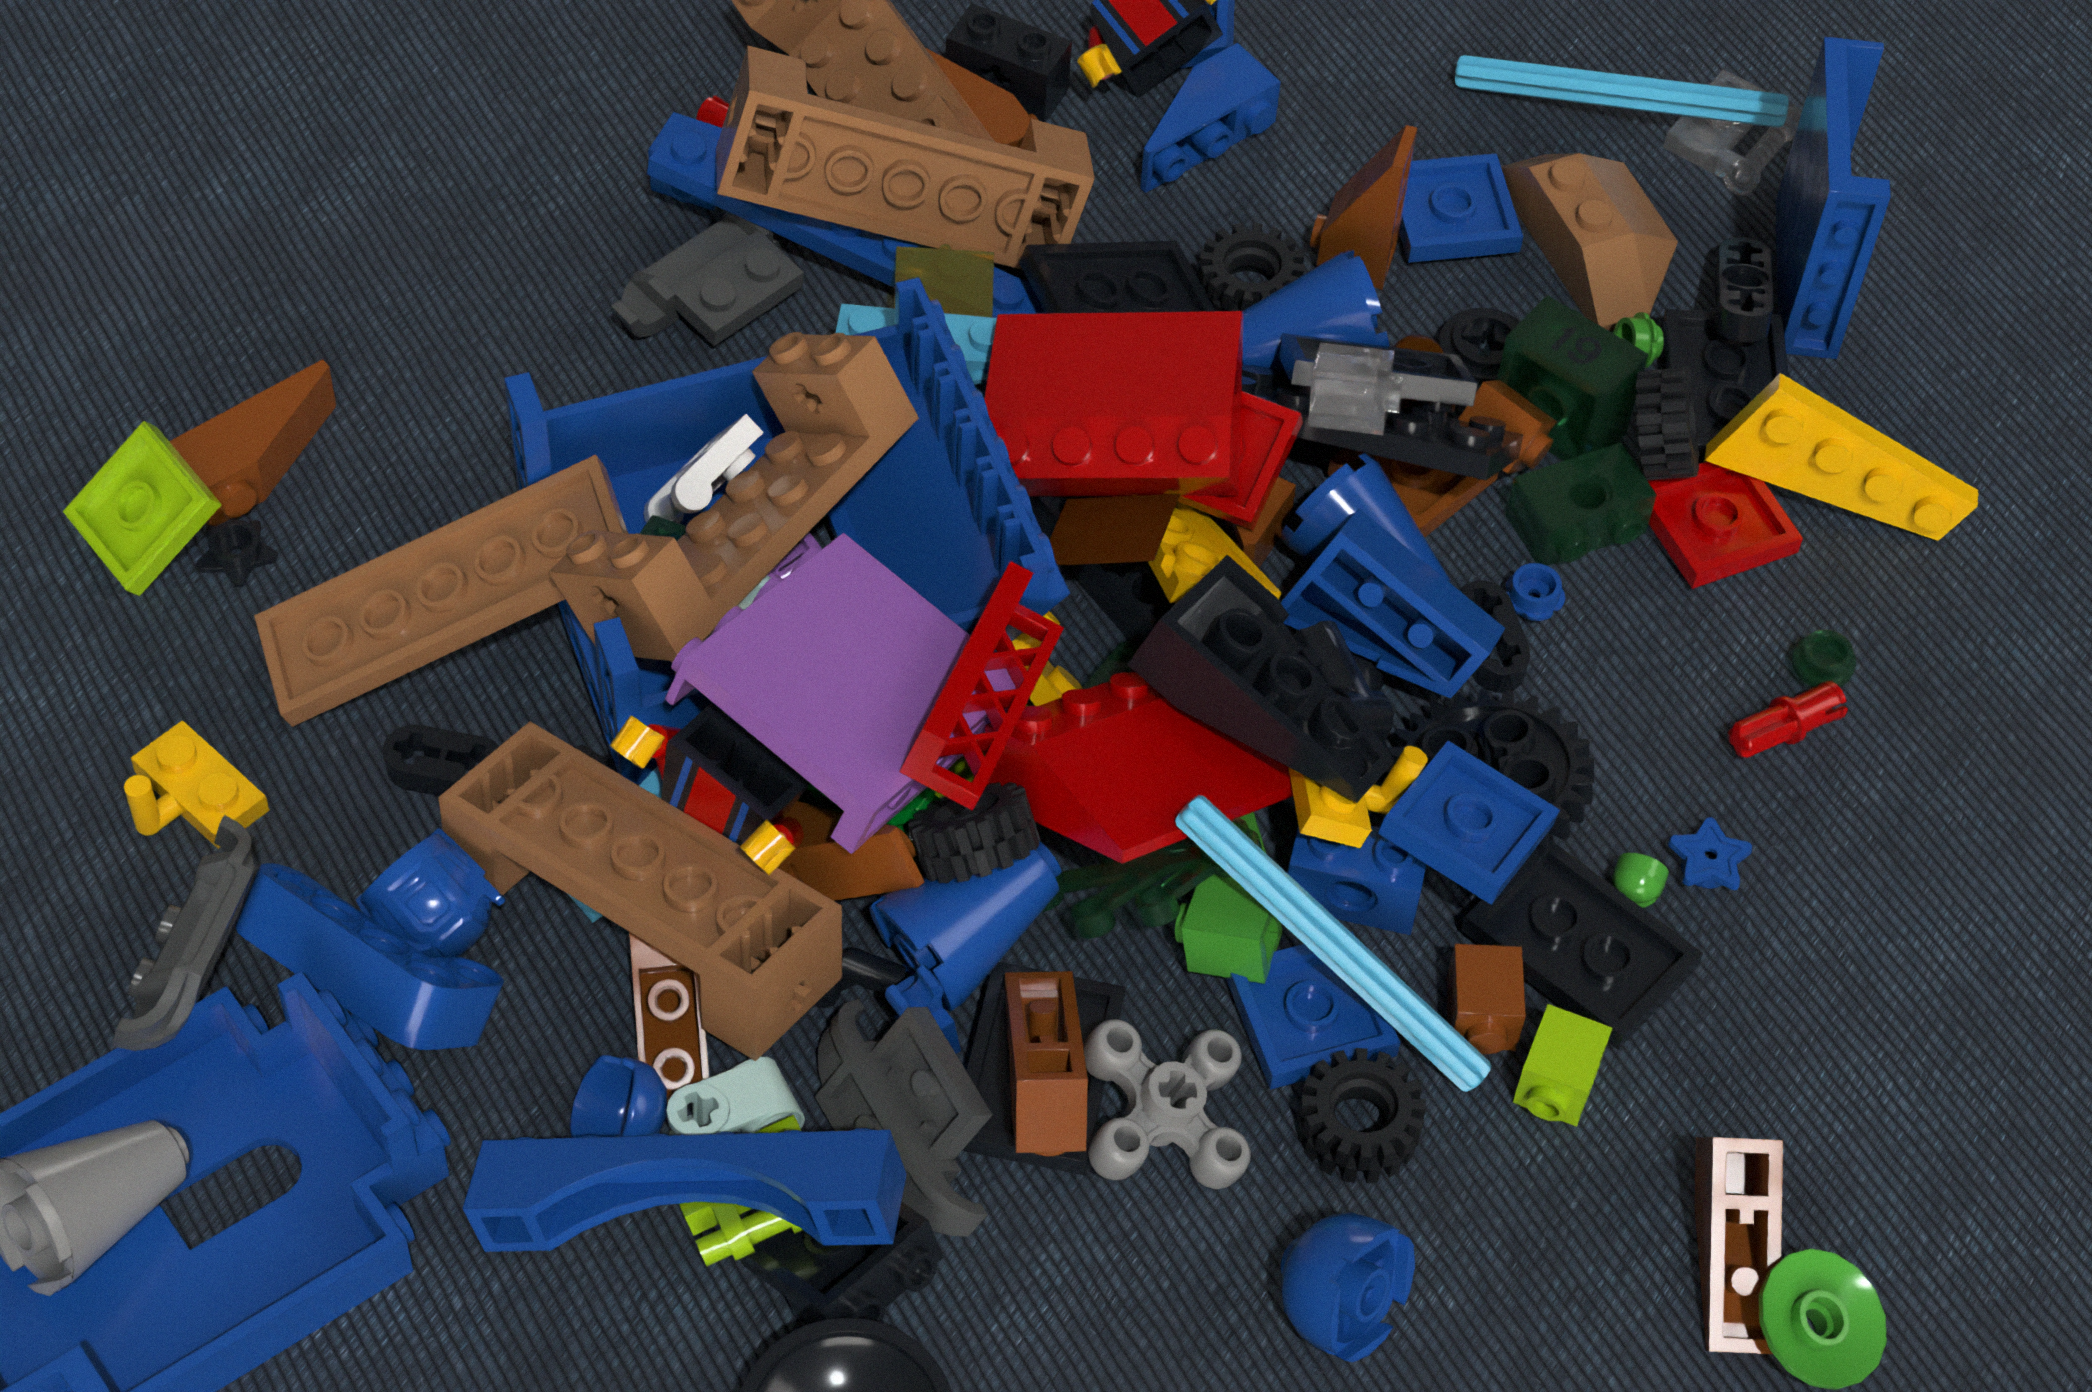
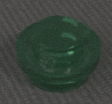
M1817 630L1797 644L1792 656V666L1797 676L1812 687H1816L1825 681H1833L1839 687H1842L1851 680L1854 674L1856 657L1851 643L1842 634L1832 630Z

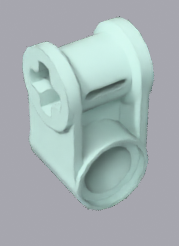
M760 1057L757 1061L752 1059L746 1060L731 1070L700 1082L683 1086L671 1096L666 1110L668 1124L671 1128L669 1135H704L718 1132L754 1133L791 1115L795 1116L800 1128H802L805 1121L803 1112L775 1060L769 1057ZM692 1103V1115L687 1116V1105Z

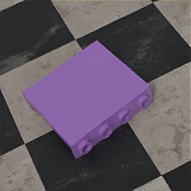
M842 533L823 549L817 545L809 548L798 560L791 574L786 578L782 579L780 576L775 575L769 579L759 590L753 603L743 610L741 607L735 606L729 610L719 621L713 634L706 640L702 641L698 637L690 640L680 650L671 665V669L676 672V675L665 700L674 705L694 688L699 690L844 810L831 838L852 854L927 788V786L899 771L970 635L845 533ZM1006 669L984 671L994 691L1016 689ZM985 711L963 713L973 734L985 733V724L991 723ZM963 754L939 757L936 764L948 769Z

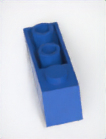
M1239 43L1195 65L1144 147L1140 188L1147 193L1165 182H1172L1190 168L1209 158L1220 156L1232 145L1252 134L1262 133L1269 128L1272 123L1276 122L1281 81Z

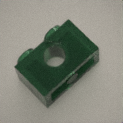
M1620 442L1514 477L1505 516L1534 561L1549 566L1561 561L1573 562L1582 558L1588 552L1615 543L1627 544L1645 534L1657 494Z

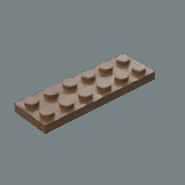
M593 455L254 615L280 715L294 727L565 600V597L548 571L567 554L566 548L569 543L577 536L590 530L628 533L606 467L598 456Z

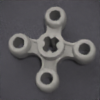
M1111 1019L1100 1023L1092 1030L1083 1043L1087 1071L1097 1079L1115 1082L1128 1097L1125 1118H1114L1106 1122L1090 1141L1088 1157L1094 1170L1102 1177L1113 1181L1126 1179L1142 1166L1148 1156L1150 1145L1155 1147L1166 1146L1173 1142L1187 1153L1190 1158L1189 1165L1193 1176L1205 1187L1224 1189L1235 1183L1249 1166L1251 1157L1249 1144L1244 1136L1235 1129L1216 1126L1209 1120L1203 1110L1206 1104L1207 1091L1217 1090L1226 1085L1241 1065L1242 1053L1234 1037L1221 1030H1206L1190 1042L1182 1055L1181 1063L1172 1061L1164 1062L1157 1066L1148 1060L1142 1052L1140 1035L1129 1023L1118 1019Z

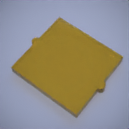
M942 244L939 249L896 247L895 283L919 277L929 300L937 299L944 313L992 318L994 252L951 250L948 244ZM894 291V308H895V291Z

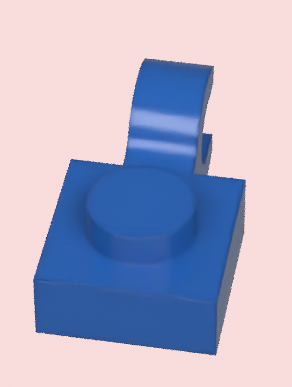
M926 965L917 968L916 973L896 986L893 984L886 989L885 998L897 1013L894 1016L895 1022L907 1007H928L954 1052L957 1054L961 1051L955 1022L942 1005L944 988Z

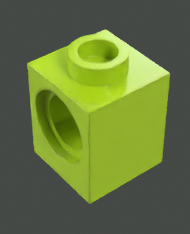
M1548 1004L1522 1069L1513 1103L1528 1108L1532 1114L1541 1119L1563 1121L1577 1127L1600 1067L1612 1027Z

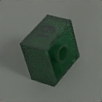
M1547 295L1507 335L1497 380H1501L1557 421L1547 435L1553 439L1552 446L1548 452L1588 475L1627 432L1637 395V374L1639 371H1644L1648 354L1632 345L1629 341L1618 337L1582 316L1578 311L1570 309Z

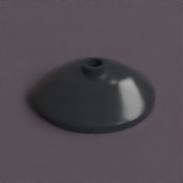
M833 1318L805 1325L778 1340L755 1363L744 1381L740 1392L952 1391L944 1372L932 1355L915 1339L892 1326L868 1319Z

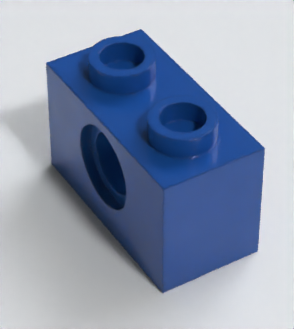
M1298 825L1288 874L1338 920L1411 935L1426 869L1424 862L1379 835V827L1371 826L1372 831L1362 847L1356 848L1301 834Z

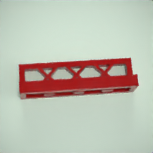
M1012 561L1009 562L899 771L972 811L980 799L1064 627L1019 604L1034 573ZM1010 625L1041 642L1040 646L1016 650L1005 630L1006 626ZM1006 669L1016 689L994 691L984 671ZM985 711L995 732L973 734L963 713ZM987 750V752H986V754H985V756H984L983 753H982V751ZM963 754L974 775L972 782L936 764V761L939 757Z

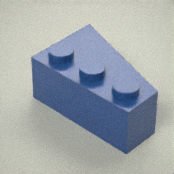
M1359 508L1280 602L1289 614L1284 621L1285 625L1300 630L1313 626L1320 621H1333L1336 623L1351 652L1377 662L1376 668L1450 699L1490 655L1506 629Z

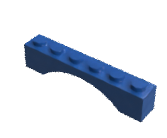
M857 1128L851 1131L804 1132L800 1130H787L780 1133L736 1134L732 1132H718L704 1135H666L656 1133L647 1136L628 1137L587 1135L580 1138L534 1139L519 1137L514 1140H483L463 1205V1211L485 1252L551 1251L581 1232L618 1216L660 1205L689 1202L737 1204L765 1211L802 1228L822 1245L893 1244L907 1173L891 1131Z

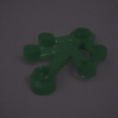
M1240 818L1233 819L1232 822L1262 849L1258 834L1248 828L1246 821ZM1190 838L1183 839L1123 864L1095 851L1101 864L1062 871L1056 877L1059 892L1042 912L1058 906L1064 898L1063 893L1110 885L1097 895L1078 902L1072 908L1071 915L1079 936L1091 939L1110 932L1117 922L1113 911L1133 897H1135V904L1142 923L1145 926L1157 927L1173 921L1179 915L1180 906L1177 899L1214 874L1223 878L1231 876ZM1177 872L1163 883L1153 885L1169 873Z

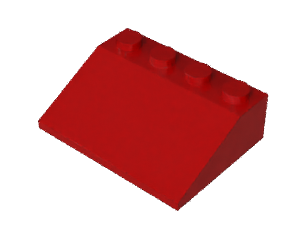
M1243 312L998 314L984 400L991 422L998 437L1003 439L1009 454L1010 463L1020 485L1022 484L1025 487L1028 496H1140L1180 494V496H1239Z
M1136 672L1117 673L1110 677V681L1088 689L1068 690L1062 694V698L1039 706H1025L986 785L987 787L990 783L1000 782L1001 786L1008 782L1016 783L1017 786L1022 785L1025 788L1035 822L1122 864L1189 838L1176 825L1175 819L1182 808L1198 795L1205 796L1231 821L1293 796L1288 766L1176 708ZM991 723L985 724V733L995 732Z

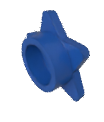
M1706 818L1696 834L1673 835L1668 841V846L1682 858L1681 869L1684 885H1696L1707 889L1721 886L1731 890L1739 888L1740 877L1737 865L1752 853V845L1746 841L1726 837L1714 818ZM1713 852L1716 858L1709 859L1705 856V853Z

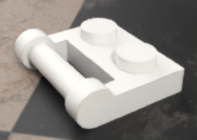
M745 414L714 436L647 501L643 512L647 524L656 531H669L680 524L684 513H696L706 507L712 499L713 492L726 480L728 482L732 480L756 457L748 447L764 432Z

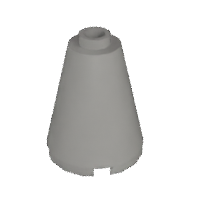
M148 1120L0 1158V1255L13 1272L26 1266L38 1278L35 1282L27 1285L36 1293L51 1296L61 1289L68 1287L184 1182L186 1178V1164L189 1162V1151L182 1136L172 1127H164L155 1120Z

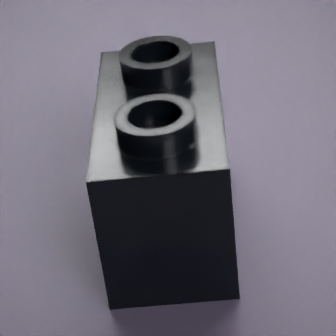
M971 3L946 37L945 58L1012 93L1028 114L1032 113L1039 121L1047 122L1069 90L1072 41Z

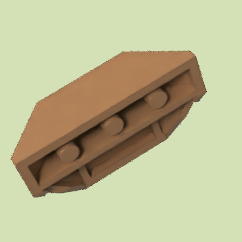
M1581 153L1544 154L1501 166L1516 213L1596 335L1614 331L1617 322L1623 317L1633 318L1638 312H1645L1650 317L1678 241L1625 163Z

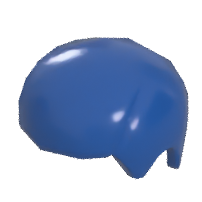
M602 1055L597 1058L583 1077L573 1101L569 1124L571 1138H580L587 1135L628 1137L660 1134L667 1117V1088L655 1068L648 1063L630 1057L620 1058Z

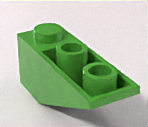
M1254 812L1232 820L1242 832L1266 853ZM1200 854L1194 870L1193 897L1190 904H1181L1175 923V939L1177 942L1184 944L1187 970L1189 972L1230 978L1231 973L1247 977L1248 981L1265 984L1271 968L1270 964L1274 951L1277 950L1282 936L1281 922L1209 855Z

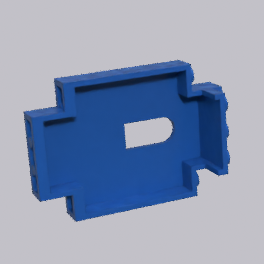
M302 971L277 984L286 1021L271 1030L268 1029L263 1017L252 1003L242 1008L226 986L196 1003L187 1023L174 1039L152 1049L132 1051L116 1048L0 1114V1158L148 1120H155L164 1127L174 1128L186 1143L189 1151V1162L186 1164V1178L184 1182L162 1202L247 1152L261 1146L278 1145L290 1149L299 1158L302 1168L297 1183L286 1194L191 1250L158 1204L68 1287L61 1289L51 1296L36 1293L27 1286L38 1280V1278L26 1266L13 1272L0 1255V1392H216L413 1272L408 1243L415 1240V1235L398 1206L449 1176L444 1148L451 1145V1140L437 1114L430 1108L421 1113L410 1098L415 1094L414 1088L401 1065L395 1059L385 1063L375 1050L379 1043L373 1028L353 1013L349 1014L343 1006L338 1004L328 989L325 988L317 993Z

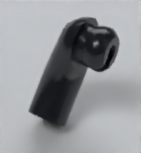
M847 947L842 949V978L814 1006L820 1008L833 1006L839 999L840 992L857 984L885 994L888 987L893 984L896 986L903 981L906 967L859 948Z

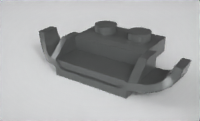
M727 213L723 215L720 221L641 272L638 270L624 288L622 299L611 305V311L624 323L630 332L638 337L652 336L684 317L715 346L802 288L804 272L781 251L791 240L737 215Z
M226 815L223 816L219 824L214 842L226 852L203 856L196 872L194 884L182 908L170 904L166 910L155 936V942L163 946L155 961L143 957L133 976L127 994L134 997V1002L137 1003L133 1019L121 1018L115 1031L113 1047L132 1051L152 1049L176 1037L187 1023L244 907L255 874V866L250 851L252 839L248 831L241 824Z
M860 999L846 1002L831 1020V1025L821 1037L818 1048V1071L822 1088L815 1096L834 1131H851L857 1128L890 1130L907 1173L902 1202L927 1218L933 1232L969 1237L988 1214L981 1203H973L964 1199L953 1190L950 1183L961 1171L955 1158L993 1114L928 1007H907L880 1041H864L855 1021L865 1008Z

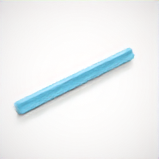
M1470 55L1460 56L1455 69V84L1463 89L1776 128L1784 126L1789 108L1788 96L1781 93Z
M1198 795L1182 808L1175 819L1176 825L1462 1091L1468 1092L1476 1088L1491 1070L1489 1060L1205 796Z

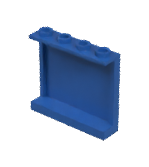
M1824 37L1776 198L1778 315H1782L1786 354L1837 359L1891 198L1890 180L1857 177L1851 174V151L1884 50V43L1833 37Z

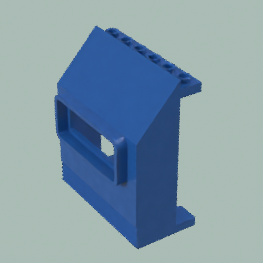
M919 277L896 282L895 325L852 336L876 337L919 419L825 514L835 539L842 533H845L970 636L1010 561L1034 573L1019 604L1043 616L1070 594L1055 561L1051 543L1047 535L1042 533L1032 511L1028 493L1022 484L1020 485L1010 463L1006 445L1003 439L998 437L988 415L984 397L976 389L969 374L962 349L955 343L946 324L940 302L937 299L929 300ZM767 356L543 411L529 372L504 378L518 491L593 455H597L606 467L628 533L674 537L678 541L686 533L687 524L697 515L708 511L726 493L725 488L729 482L726 480L713 492L712 499L706 507L696 513H684L680 524L669 531H656L647 524L643 513L647 501L714 436L745 414L764 433L748 447L756 457L739 474L748 471L765 453L766 445L773 438L785 433L784 428L752 373ZM566 599L560 601L557 604L617 772L635 784L640 785L658 766L656 759L651 758L645 768L642 769L610 747V743L627 719L632 715L646 726L658 724L682 729L709 704L714 703L694 688L674 705H671L665 700L675 678L674 670L671 669V661L634 657L620 617L593 624L595 647ZM1007 625L1005 628L1011 641L1023 633L1010 625Z

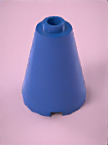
M1352 249L1339 253L1242 311L1244 314L1242 366L1255 365L1270 368L1276 371V375L1287 374L1279 358L1282 333L1389 347L1387 331L1375 334V329L1378 327L1376 315L1382 313L1381 306L1363 260L1360 256L1354 257V250Z
M1368 453L1359 455L1363 467L1354 471L1346 463L1326 479L1301 504L1295 513L1303 522L1295 533L1287 525L1281 533V540L1291 550L1313 563L1359 508L1448 582L1451 581L1381 465Z
M1039 841V846L1036 850H1029L1031 855L1024 860L1013 859V866L1004 870L1000 867L991 870V875L981 877L980 873L974 874L969 881L958 882L957 877H955L949 883H939L938 879L932 882L925 877L923 878L925 882L918 888L889 892L870 905L869 909L872 919L887 947L890 948L896 944L906 961L903 964L906 967L905 973L909 977L917 972V968L926 965L944 988L942 1005L945 1010L948 1009L949 1013L967 1000L1059 892L1056 877L1062 873L1061 868L1053 854L1042 842Z

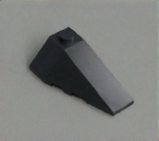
M1226 555L1157 622L1127 665L1176 708L1358 803L1395 760L1351 699L1336 695L1318 671L1324 662L1312 646L1302 649L1284 624L1289 614L1277 597L1231 557Z

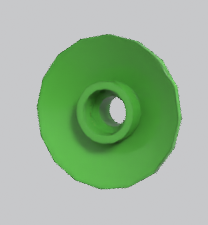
M1807 1249L1786 1255L1767 1272L1759 1293V1323L1770 1351L1787 1372L1810 1386L1838 1390L1862 1382L1878 1367L1887 1343L1886 1315L1875 1288L1858 1267L1836 1253ZM1807 1317L1813 1322L1815 1333L1810 1328Z

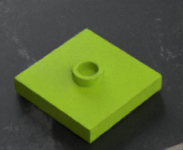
M143 421L63 510V513L125 590L140 596L222 504L156 426Z

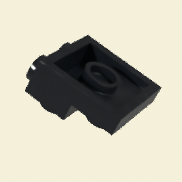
M901 1201L893 1244L822 1245L804 1230L794 1234L792 1228H789L753 1245L755 1253L740 1260L745 1268L784 1295L789 1302L794 1316L808 1325L833 1318H862L882 1323L885 1308L908 1289L911 1292H917L930 1284L936 1274L937 1263L943 1259L929 1220Z

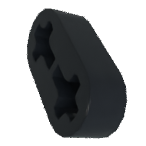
M1473 581L1468 583L1459 591L1481 607L1487 614H1492L1491 617L1506 628L1495 647L1500 660L1503 663H1511L1509 667H1502L1497 659H1490V653L1472 674V677L1482 688L1495 693L1515 690L1523 683L1530 660V649L1511 598L1506 590L1498 584L1489 581Z
M406 725L397 728L388 735L383 744V758L388 778L397 787L408 791L441 796L465 776L466 771H471L476 766V763L483 761L499 745L494 740L482 736L424 725ZM414 751L424 752V756H417L413 764L403 763V759H410Z

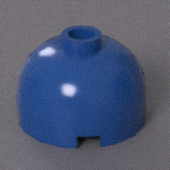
M1350 1212L1333 1214L1323 1218L1310 1226L1299 1238L1294 1239L1282 1256L1280 1265L1282 1274L1281 1290L1284 1312L1300 1336L1316 1348L1345 1361L1355 1362L1369 1356L1387 1338L1394 1327L1388 1323H1380L1388 1313L1392 1301L1394 1300L1405 1306L1411 1291L1415 1270L1414 1245L1410 1238L1398 1233L1399 1229L1384 1221Z

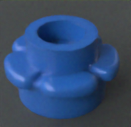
M1540 563L1523 565L1506 582L1507 593L1511 598L1516 614L1531 621H1544L1552 617L1553 611L1561 610L1564 605L1565 592L1562 589L1561 578L1554 569Z

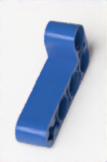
M261 864L235 927L237 933L293 973L297 974L302 971L311 985L319 991L325 988L328 989L338 1004L396 1043L418 1050H438L478 1045L504 983L502 976L495 970L474 960L462 957L429 958L309 876L280 864Z

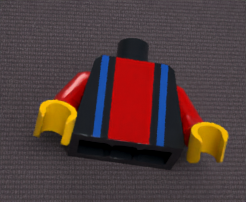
M1094 0L1089 10L1096 24L1088 33V50L1077 61L1091 87L1098 86L1097 83L1100 80L1108 79L1113 73L1115 75L1122 73L1138 98L1223 35L1205 3L1207 2L1209 5H1212L1216 0Z
M709 704L682 729L658 724L646 726L631 715L610 743V747L642 769L645 768L651 758L656 759L663 781L662 800L740 845L739 847L768 875L802 843L804 836L802 826L795 818L785 816L806 791L810 782L714 704Z

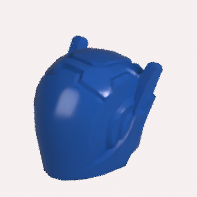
M438 828L392 863L356 899V902L362 913L429 958L458 957L471 948L481 938L489 924L492 902L500 906L506 901V898L484 877L486 872L451 837Z

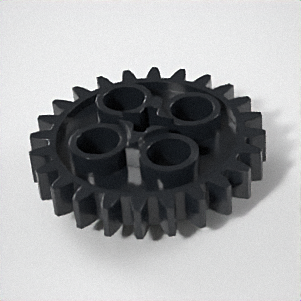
M1480 689L1477 702L1468 703L1460 692H1456L1454 694V707L1447 709L1441 703L1433 700L1430 702L1431 718L1412 713L1410 715V731L1396 729L1394 732L1395 747H1389V750L1391 752L1390 755L1395 761L1383 774L1384 780L1406 746L1417 747L1426 754L1428 761L1423 768L1424 770L1447 741H1450L1478 759V746L1475 741L1477 739L1484 752L1485 764L1560 809L1553 827L1536 847V849L1543 853L1549 851V834L1567 840L1570 837V822L1583 823L1585 820V804H1592L1594 759L1589 758V740L1578 739V724L1576 721L1560 724V708L1557 706L1539 713L1538 697L1532 696L1522 705L1514 704L1513 690H1507L1499 702L1491 701L1488 691Z

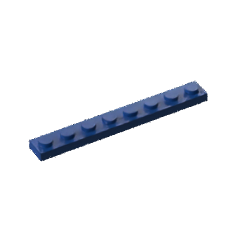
M676 121L649 158L647 175L895 288L896 282L919 277L929 300L937 299L942 309L950 314L997 318L998 314H1046L1030 283L974 257L717 194L716 146L718 140Z

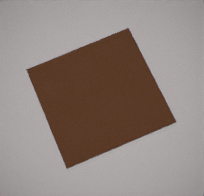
M1180 494L1067 499L1049 539L1057 565L1154 561Z

